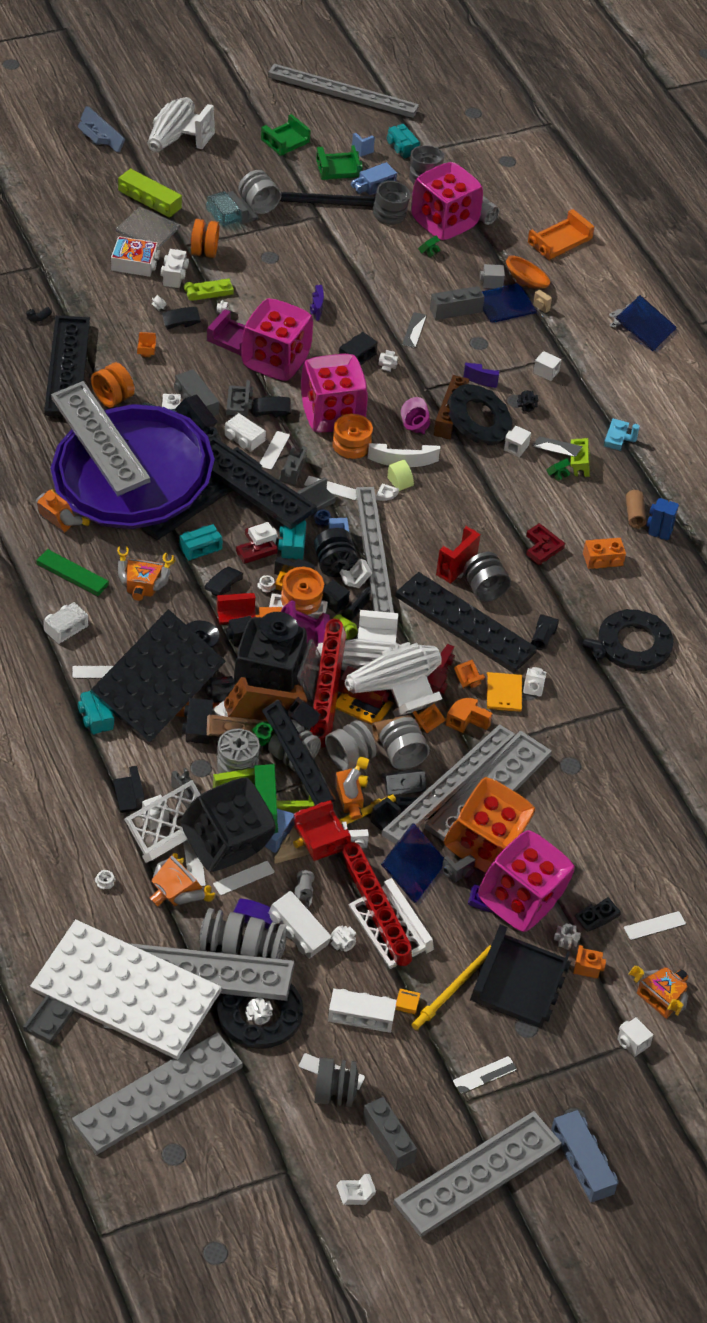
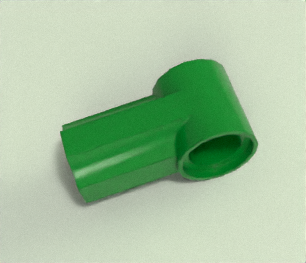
M268 721L261 722L252 729L261 747L269 744L274 732Z

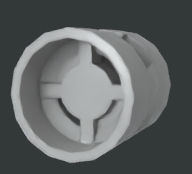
M483 196L480 220L489 225L497 219L500 209Z

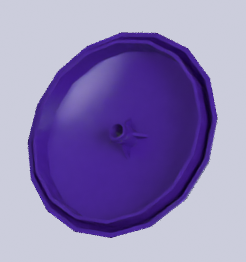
M132 404L104 410L122 438L126 439L125 442L150 477V483L120 496L116 495L72 429L57 445L50 468L56 493L68 502L71 509L77 515L104 527L136 529L164 523L189 509L207 487L215 460L208 436L189 417L159 406Z

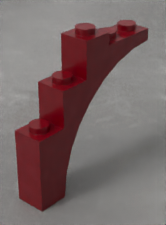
M447 644L440 653L442 663L427 676L433 694L437 692L445 694L447 690V666H451L455 659L453 654L455 646ZM348 666L340 678L339 692L348 694V696L374 707L381 708L383 703H387L390 697L394 698L391 689L361 693L348 691L345 680L347 675L357 670L356 668Z

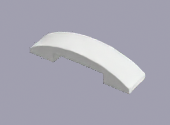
M369 443L368 459L388 466L401 460H405L409 467L425 466L439 461L440 446L422 445V450L387 449V444Z

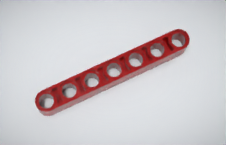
M331 619L326 624L313 706L321 715L319 716L318 723L310 728V732L315 736L323 733V736L318 737L321 740V747H326L325 738L333 729L346 641V631L339 619Z
M355 842L347 843L343 847L345 865L395 963L399 966H406L411 963L413 958L411 944L361 846Z

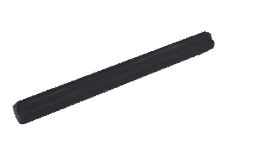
M281 192L280 201L374 207L375 197Z

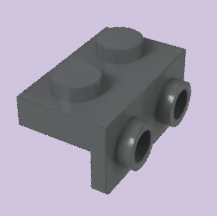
M247 380L246 387L229 385L226 415H237L240 413L243 416H248V409H252V399H249V397H253V387H250V380Z

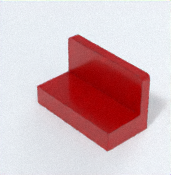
M255 593L217 595L219 624L226 625L231 619L250 615L251 618L255 617Z

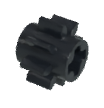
M526 390L521 395H518L517 405L522 407V411L530 412L538 407V395H534L533 391Z

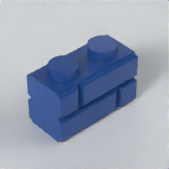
M659 498L656 504H652L649 512L652 516H649L647 522L649 535L669 540L674 528L679 507L678 503L668 502V500Z

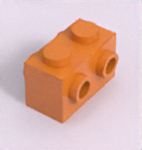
M621 537L585 540L583 549L588 569L624 565L626 552Z

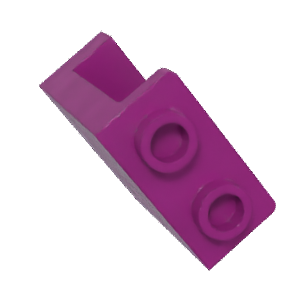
M224 309L207 328V341L241 356L242 335L245 325L231 320V311Z
M292 600L282 608L281 612L291 615L297 621L298 626L306 630V649L314 651V647H318V643H323L326 624L330 621L328 614L322 613L317 619L296 611L295 601Z

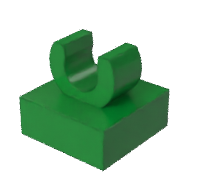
M436 235L424 242L418 250L421 254L427 251V255L432 257L434 252L437 254L440 251L439 246L436 245L440 239Z
M567 458L553 464L546 471L549 476L555 474V479L559 481L562 479L561 473L564 474L565 478L570 475L566 467L571 464Z

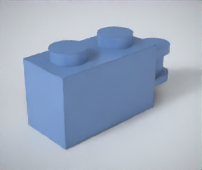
M386 162L361 171L360 177L353 180L351 186L356 188L357 193L366 191L368 195H372L377 192L378 185L382 182L396 181L397 172Z

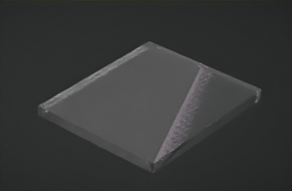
M139 206L116 228V232L133 239L157 242L159 248L180 228V224Z
M309 640L297 678L313 707L321 655L314 641Z

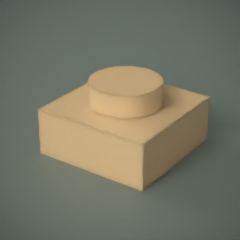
M538 290L535 292L533 306L547 313L550 311L552 297Z

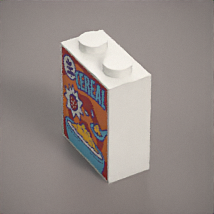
M118 236L111 256V270L150 277L152 270L155 271L156 260H159L160 257L158 243Z

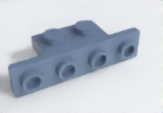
M86 106L78 128L83 131L85 136L91 138L94 144H108L116 152H120L125 138L90 107Z

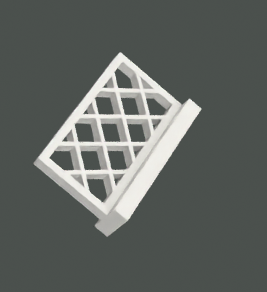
M193 780L124 818L144 854L142 857L145 863L188 840L183 828L176 825L178 815L183 816L184 814L179 811L181 801L191 804L195 798L201 795ZM190 787L193 793L192 800L182 798L184 789ZM168 798L177 800L175 810L166 807ZM152 807L161 809L159 819L149 817ZM165 811L174 813L172 824L162 821ZM135 817L143 818L142 829L135 827L131 819ZM148 820L158 823L155 833L146 831ZM161 824L171 827L169 836L159 835ZM145 834L154 836L153 845L148 848L143 841Z
M390 878L384 881L385 885L382 886V889L393 911H396V917L401 926L407 928L406 936L408 940L416 942L419 946L412 950V957L423 951L429 953L434 950L433 939L393 879ZM361 897L350 903L349 908L389 969L397 966L394 960L391 961L389 959V950L386 944L377 941L380 934L378 928L368 927L369 919L373 920L369 910L367 913L358 912V906L366 905L363 898Z

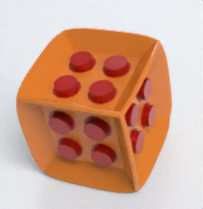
M484 777L466 801L458 819L450 827L445 836L444 845L461 859L471 854L476 859L474 867L486 873L497 856L516 837L523 833L535 813V807L507 786L494 779Z

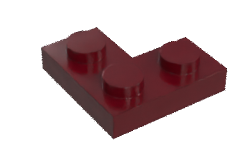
M540 523L529 529L526 533V537L535 543L534 546L527 550L526 555L538 565H541L565 548L566 543Z
M248 528L245 529V535L250 542L236 546V552L244 564L276 554L278 550L273 540L256 546L248 534Z

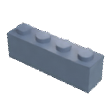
M578 1110L554 1118L551 1130L561 1141V1149L590 1203L614 1195L618 1178L614 1172H611L605 1154H601L596 1137L589 1132L586 1119L581 1117Z

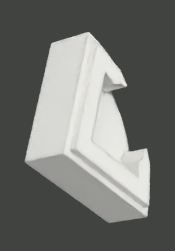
M382 484L376 495V500H391L398 495L399 489Z

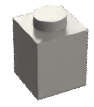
M484 264L483 271H480V281H483V288L503 289L504 265Z

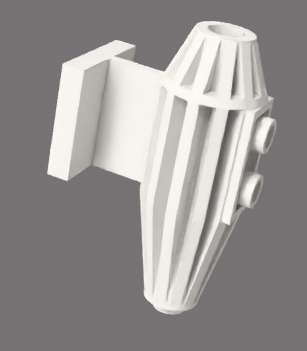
M184 97L167 103L154 118V126L147 142L150 150L160 152L179 139L183 133L196 136V148L203 149L215 134L213 105L207 104L198 115L194 114L195 105L190 98Z
M360 610L358 639L345 641L341 670L345 671L348 666L359 669L381 656L383 650L393 648V650L399 649L400 644L396 643L398 613ZM318 643V647H314L313 658H317L318 663L321 660L323 643Z
M410 642L399 645V649L393 650V648L383 650L381 656L347 675L345 680L346 688L352 693L391 689L398 706L393 711L395 718L430 707L442 699L440 692L433 694L427 676L442 663L441 654L435 646L418 645L417 643L410 645Z

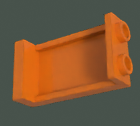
M572 209L568 211L566 220L539 233H536L533 229L530 230L527 243L545 258L551 260L591 240L595 226Z

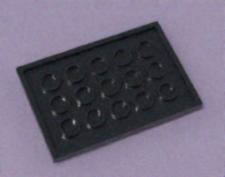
M168 609L98 681L90 692L149 744L226 661Z

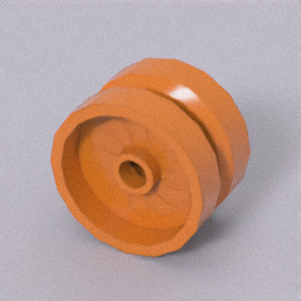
M195 219L191 235V255L201 256L204 249L206 257H216L220 232L219 222L210 221L206 231L205 220Z
M111 363L105 369H101L91 376L93 390L100 402L106 407H114L120 404L121 401L129 399L135 393L133 380L126 368L120 363Z
M346 414L339 417L334 425L333 448L335 452L340 456L350 459L362 458L367 455L369 443L372 441L373 426L371 421L359 414Z
M296 567L289 570L283 579L282 605L285 606L292 600L295 601L296 611L306 615L316 612L322 602L324 590L323 577L317 571L308 567Z

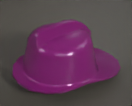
M413 397L402 405L401 417L405 428L414 433H422L424 435L425 430L431 424L425 400L420 397Z

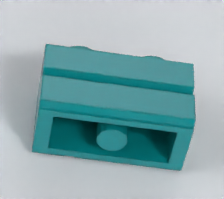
M405 124L388 129L387 142L392 144L396 153H399L403 158L410 157L411 151L420 146L419 140Z
M305 520L292 529L285 525L280 526L279 537H283V540L279 539L278 550L282 551V558H299L301 560L304 558Z
M214 524L202 526L191 532L187 531L180 535L179 538L180 549L188 561L222 550L223 538Z
M90 691L81 693L78 709L80 713H84V725L86 728L89 727L91 734L113 730L114 717L112 711Z

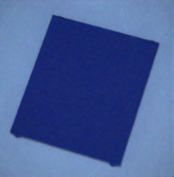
M519 284L482 291L485 297L483 311L491 323L537 312Z
M641 295L637 296L616 317L617 321L652 351L656 350L677 328Z
M412 823L381 865L409 898L416 903L442 869L444 857L415 823Z

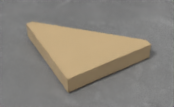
M295 823L290 833L284 839L277 855L274 856L275 864L310 855L305 845L299 848H295L293 845V841L301 838Z

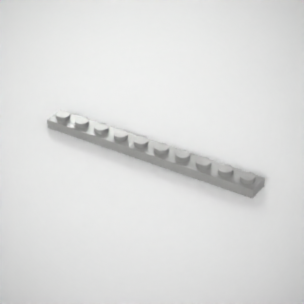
M273 64L268 72V77L275 80L316 90L349 101H355L363 105L376 107L377 109L387 110L406 117L414 118L419 109V104L277 64Z
M356 487L365 558L372 571L369 577V584L371 587L373 611L394 613L374 487Z
M499 724L382 831V836L396 845L403 842L473 778L515 736V733Z

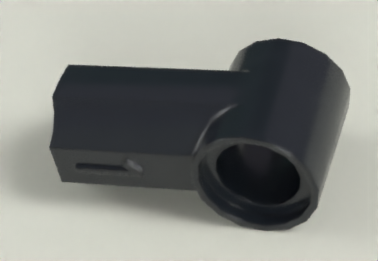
M541 614L531 644L536 646L538 650L546 649L552 635L556 633L559 619Z

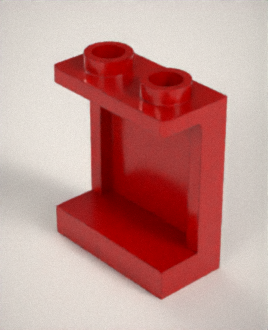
M466 526L463 529L462 542L455 550L452 551L443 546L439 550L436 575L450 584L463 573L466 563L478 554L481 534Z
M331 800L294 813L295 827L313 861L343 851V847L351 842V835L348 829H343L333 810Z

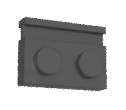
M46 995L24 1024L23 1031H28L32 1033V1036L51 1044L74 1013L73 1008Z

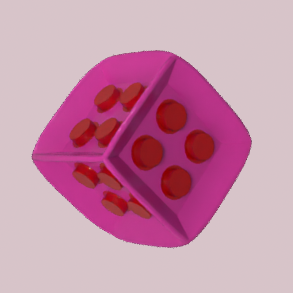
M453 162L444 163L424 172L416 179L412 194V215L433 236L437 235L441 240L450 239L471 229L479 221L483 201V188L475 177L458 164Z
M270 298L264 300L250 316L243 331L241 349L243 364L251 370L283 381L291 379L306 360L311 348L313 336L312 315L299 307Z
M326 355L310 358L304 362L301 378L302 402L313 431L334 432L336 420L346 414H359L366 417L368 403L367 384L361 365L355 355Z
M527 830L516 837L491 864L480 885L478 896L488 908L517 930L526 932L534 927L562 896L573 876L575 867L570 859L551 843L535 832Z

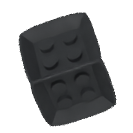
M252 617L246 625L238 648L234 669L235 684H237L241 677H245L249 686L291 692L295 685H299L307 645L306 630L298 626V633L293 639L286 642H275L267 639L261 633L259 624L262 617Z
M248 778L235 779L204 792L192 801L181 819L185 836L198 859L209 872L222 870L250 858L265 847L276 830L275 821L268 806L255 785Z

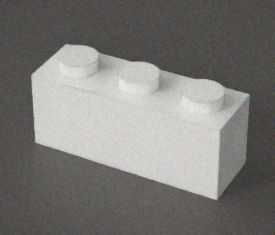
M289 891L274 902L268 912L273 922H276L279 926L280 924L286 925V937L292 939L300 953L306 955L308 959L325 948L332 937L292 891Z
M333 988L328 1022L391 1033L397 1000Z

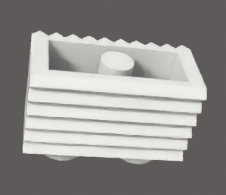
M240 413L225 423V436L230 440L233 439V441L238 443L243 449L249 450V452L265 442L266 431Z
M75 602L70 605H64L60 611L55 614H49L44 620V631L58 644L88 627V614L80 606L78 607Z

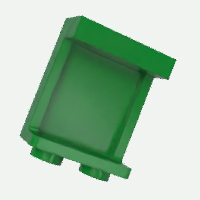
M292 114L288 115L287 123L277 128L271 129L267 125L261 127V141L280 156L310 143L311 130Z
M351 145L349 153L325 154L323 147H317L316 162L322 180L359 177L360 171H362V161H359V151H356L355 145Z

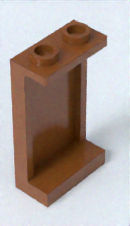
M241 677L228 697L225 698L224 706L228 717L268 721L262 710L276 700H280L287 711L297 697L305 703L307 698L303 687L295 685L291 692L249 686L246 678Z

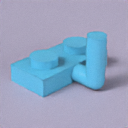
M612 419L604 446L621 451L624 440L629 442L637 441L640 426L634 424L631 434H627L629 423Z

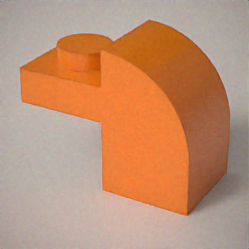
M463 698L456 701L448 711L446 726L462 733L469 723L488 730L491 724L492 712L478 707L477 699Z

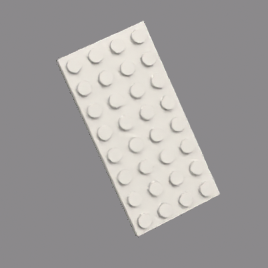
M76 919L30 985L32 991L44 997L48 995L51 999H56L73 1008L74 1011L177 1060L222 991L221 986Z

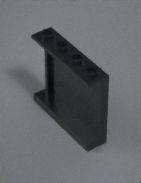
M500 924L473 989L470 1001L542 1028L544 1021L549 1022L553 1010L549 1009L550 1005L555 1006L559 993H556V989H561L565 977L562 976L563 971L568 972L572 962L568 960L570 951H567L566 957L554 954L506 935L508 927Z

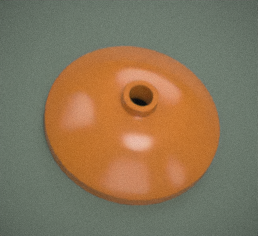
M509 256L506 259L509 272L520 286L544 289L550 285L548 276L533 263L518 256Z

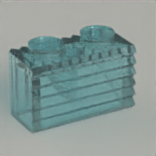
M226 191L207 196V211L212 212L215 220L219 221L222 226L240 221V208L227 195Z

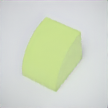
M405 460L389 465L387 478L395 488L401 491L414 486L411 469Z

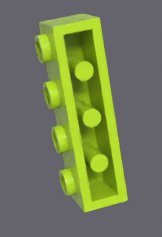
M131 168L118 178V191L169 218L182 208L181 194Z

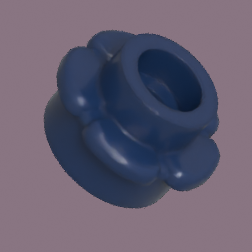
M319 510L314 516L316 524L320 526L329 525V518H332L327 510Z

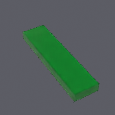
M49 549L36 560L37 565L96 596H99L109 585L108 580Z
M275 764L254 766L255 787L268 806L275 821V833H278Z

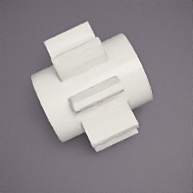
M386 350V353H381L379 365L382 366V370L391 372V368L396 369L398 356H394V351Z
M566 923L562 927H557L554 940L558 941V947L567 950L572 946L577 947L581 933L576 930L577 926Z
M338 926L331 933V939L333 940L331 945L336 950L349 951L356 944L354 936L357 933L351 927Z
M263 998L251 1000L248 1007H246L248 1021L254 1020V1023L257 1025L265 1024L270 1020V1016L273 1015L270 1001L265 1002Z

